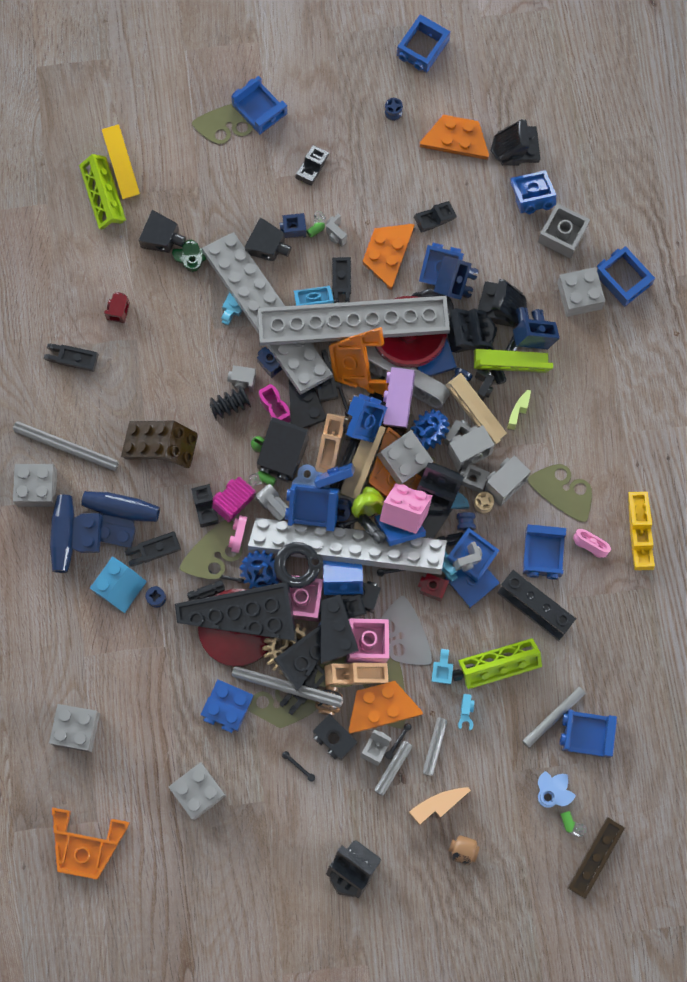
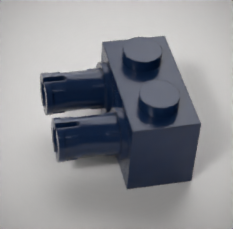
M444 255L433 292L460 300L462 296L470 298L472 294L468 293V291L473 292V288L466 286L467 278L471 280L477 279L478 276L473 274H478L479 271L477 268L471 267L472 263Z
M526 307L516 309L519 322L513 329L516 347L548 350L560 339L556 322L545 321L542 309H535L531 312L533 320L529 319Z

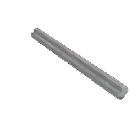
M17 421L13 426V430L16 433L110 470L116 471L119 462L115 459Z
M237 666L232 671V676L331 706L340 708L343 703V698L338 695L303 685L296 692L289 681Z

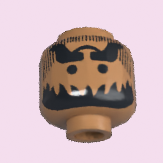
M326 686L325 689H320V691L343 698V695L337 692L336 687ZM318 701L315 702V707L319 710L318 713L334 716V713L340 711L338 707Z
M463 835L458 836L456 841L452 839L449 851L452 852V860L465 865H470L472 862L475 863L480 849L477 846L476 840Z

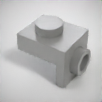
M337 214L335 217H330L326 222V233L332 242L343 246L347 242V234L338 227L341 223V215Z
M455 420L452 427H447L450 431L444 434L447 437L444 439V444L449 446L450 440L457 436L459 432L467 434V431L471 428L470 424L463 420Z
M475 541L467 546L470 555L459 558L453 563L456 571L460 569L468 571L474 568L473 565L478 564L482 560V551Z
M374 730L360 757L378 766L391 742V738L383 732Z

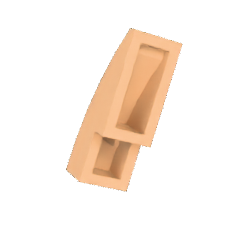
M327 414L315 466L317 472L325 473L328 469L336 467L344 434V416Z
M350 663L324 666L325 686L388 683L387 663Z
M465 787L442 792L423 801L413 808L409 814L419 825L434 812L440 818L471 790Z

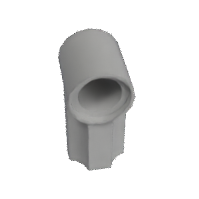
M266 485L254 497L263 508L269 510L279 522L284 521L286 508L289 507L282 501L272 485Z

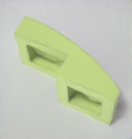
M527 390L517 401L511 413L507 429L515 430L518 414H526L531 390Z

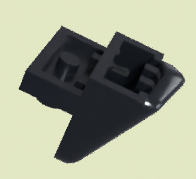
M521 119L498 131L494 136L490 149L496 160L501 161V165L519 166L520 163H539L541 158L537 126H527V120Z
M499 279L498 283L485 281L478 309L486 311L487 316L492 321H495L496 324L514 327L515 323H519L516 309L520 307L527 308L525 295L504 279Z
M459 308L451 310L452 319L449 322L450 332L448 333L451 352L459 353L492 347L497 327L491 318L487 316L486 311L475 308L469 311Z
M428 462L417 487V491H423L426 494L432 495L428 514L449 512L464 480L460 473L434 462Z
M355 840L348 848L342 845L337 850L326 875L330 877V881L337 894L357 897L359 899L369 885L373 873L381 862V858Z

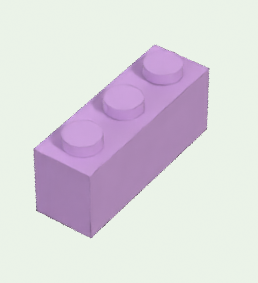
M391 367V372H387L386 383H389L388 391L385 390L383 402H386V407L388 408L383 418L384 426L407 429L416 374L415 370Z

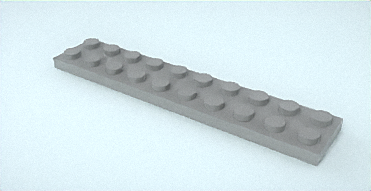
M233 232L203 247L202 252L259 334L258 308L285 307V305ZM311 343L266 345L300 395L332 378V372Z
M446 296L258 308L260 346L339 341L382 327L383 338L446 334L450 332Z
M256 518L248 543V551L255 552V550H258L262 553L263 550H266V553L270 554L272 552L277 554L287 544L303 542L311 546L323 560L442 574L447 540L421 537L389 546L386 539L384 543L377 544L367 531L336 527L334 531H326V527L303 524L288 526V521L279 522L278 520ZM301 554L291 555L293 557L306 558L304 555Z

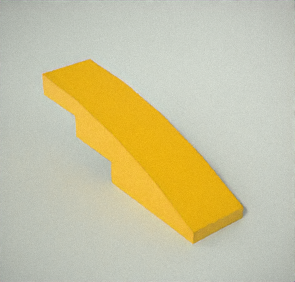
M119 124L102 129L122 199L140 195Z
M628 492L634 570H654V545L648 492Z

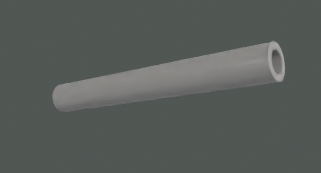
M578 687L522 740L523 743L530 748L563 714L586 694L584 690Z

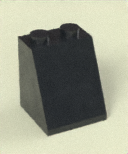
M272 417L257 461L259 471L268 475H277L278 479L288 482V480L293 481L309 442L308 429Z

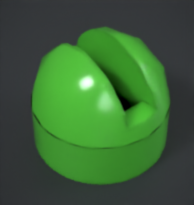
M256 436L251 441V447L255 452H260L262 447L255 441L257 440L263 444L264 438Z

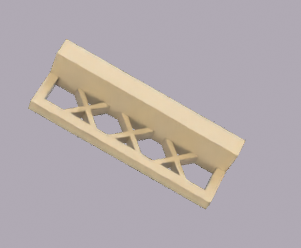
M462 373L458 374L445 386L477 427L483 425L493 443L497 444L507 432Z
M379 427L374 443L364 440L360 441L352 461L355 467L354 475L345 479L341 494L354 499L361 494L386 430L385 427Z

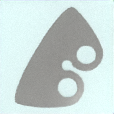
M400 596L381 618L389 619L396 626L395 631L389 633V638L396 637L400 632L404 633L403 639H395L389 644V655L393 660L400 663L429 665L432 662V655L423 627L408 599ZM402 644L405 647V653L402 656H396L393 653L394 645Z

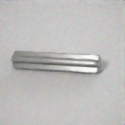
M437 718L423 768V774L427 776H432L434 773L447 725V720L444 718Z
M402 742L377 784L375 792L383 796L410 752L412 745L409 742Z

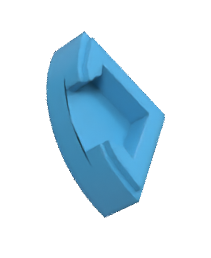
M458 491L451 509H469L470 506L467 498Z

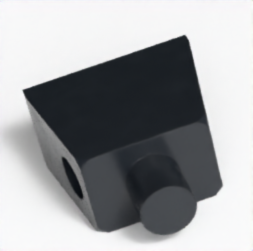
M152 210L138 241L141 248L169 253L173 244L183 247L186 237L178 234L179 227L176 222Z
M260 217L245 245V251L250 256L275 261L278 253L288 257L292 247L284 244V232Z

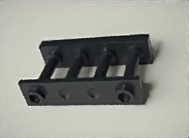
M514 570L502 582V587L497 592L498 595L558 641H560L577 619Z

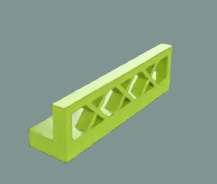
M92 154L79 167L98 228L103 230L111 223H124L126 218L106 156ZM89 164L91 166L90 174H88L86 168ZM93 180L96 182L95 190L92 187ZM98 196L101 198L100 206L97 203ZM103 212H105L107 217L105 221L102 219Z
M474 350V369L547 373L553 369V363H548V353Z
M533 638L458 660L464 674L467 689L542 667L541 652ZM531 646L532 648L528 651L522 650L523 648ZM505 653H513V655L508 657L503 656ZM489 658L494 659L491 662H486L485 660ZM475 664V667L467 669L465 665Z

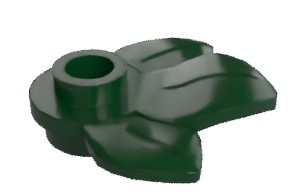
M191 239L184 242L183 249L172 250L174 260L182 263L186 270L190 272L197 271L201 267L202 262L207 260L202 252V248H199L198 243Z

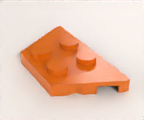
M443 115L420 141V147L485 160L489 158L480 123L475 120Z
M415 224L374 228L363 258V265L372 270L374 275L381 279L390 290L393 289Z
M396 681L357 690L349 734L423 715V712Z

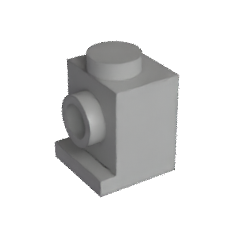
M233 365L232 371L228 373L227 382H230L237 389L241 386L243 389L246 387L249 388L250 392H253L257 375L256 369Z
M468 464L467 468H462L460 473L464 477L461 485L481 493L490 472ZM469 478H476V482L470 481Z

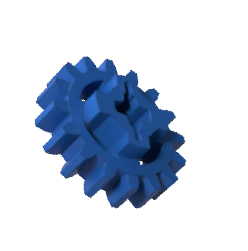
M432 409L430 413L426 410L424 416L418 415L419 420L413 421L416 425L410 428L426 450L430 446L434 449L436 443L441 445L440 440L446 439L447 437L444 434L450 431L446 428L450 425L447 421L448 418L439 410L436 412Z
M255 550L254 555L250 552L247 558L243 559V564L240 566V570L243 571L240 577L246 578L243 583L249 582L250 589L253 586L258 588L279 583L280 580L274 571L272 552L266 555V550H263L262 554ZM264 567L263 572L258 575L259 570Z

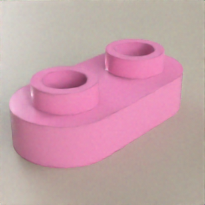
M240 515L239 519L235 518L233 529L236 532L235 536L230 537L228 547L232 548L231 552L239 553L247 521L246 516Z
M578 529L573 536L577 546L585 548L598 558L607 557L611 550L607 542L587 530Z

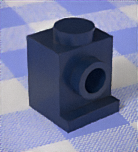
M304 213L282 215L283 222H279L280 230L285 233V238L307 237Z
M267 347L262 348L258 352L257 362L271 378L283 370ZM272 356L273 360L268 361L267 359Z

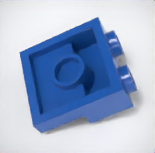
M546 170L511 178V186L516 195V203L520 213L532 214L536 210H550L553 206H556V193Z
M434 242L432 246L428 245L419 282L436 285L444 255L463 261L464 253H461V249L450 247V250L443 249L442 244Z
M359 394V397L354 396L347 413L353 417L348 425L346 435L374 443L388 407L381 405L382 401L363 394Z
M217 679L212 693L202 710L201 716L204 717L203 721L214 725L215 722L222 725L221 729L230 733L233 730L238 732L254 695Z

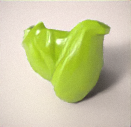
M365 487L362 494L358 495L353 502L351 508L353 516L359 518L361 514L371 516L377 513L380 515L384 498L374 488Z

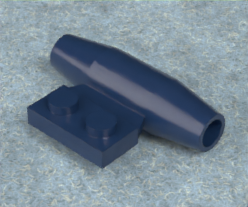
M85 491L81 501L83 507L103 514L101 518L100 542L132 548L136 532L134 521L157 522L160 514L159 506L138 498L111 492Z
M57 495L52 514L50 555L52 572L55 573L68 572L73 549L80 553H100L102 515L100 513H85L75 517L73 497L71 495Z

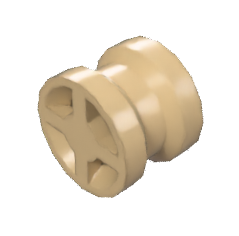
M488 492L479 493L474 501L476 511L482 514L490 512L494 504V498Z

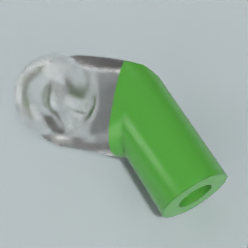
M322 211L315 212L314 225L306 230L310 238L325 229L326 216Z
M259 471L251 474L247 482L250 486H257L262 483L274 486L277 478Z
M570 811L561 814L565 830L576 837H582L587 833V827L584 824L573 821Z

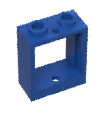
M420 14L397 46V56L403 62L412 64L417 70L427 73L450 41V31ZM418 30L438 41L427 58L406 47Z
M626 246L621 250L619 248L611 254L610 259L607 261L604 259L597 265L599 280L624 307L652 286L655 277ZM622 257L642 277V280L627 292L606 271Z

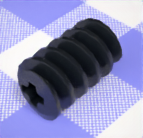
M241 386L238 387V393L231 389V396L224 392V398L219 394L217 395V401L212 397L210 398L209 405L216 421L217 415L222 419L224 418V412L231 416V409L238 413L239 406L245 410L246 403L251 408L247 394Z

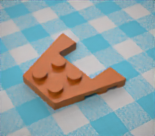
M382 327L333 342L329 345L335 381L355 388L361 387L367 389L369 393H378L384 397L385 390L388 391L389 383L382 379H371L366 346H382L384 344Z
M387 427L378 453L402 436L390 427ZM377 456L368 484L387 498L397 483ZM415 474L402 485L417 490L422 477Z
M52 807L57 872L98 880L129 827L130 822L111 819L107 839L68 833L67 828L71 811Z

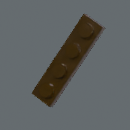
M606 817L567 887L569 890L584 899L587 898L625 827Z

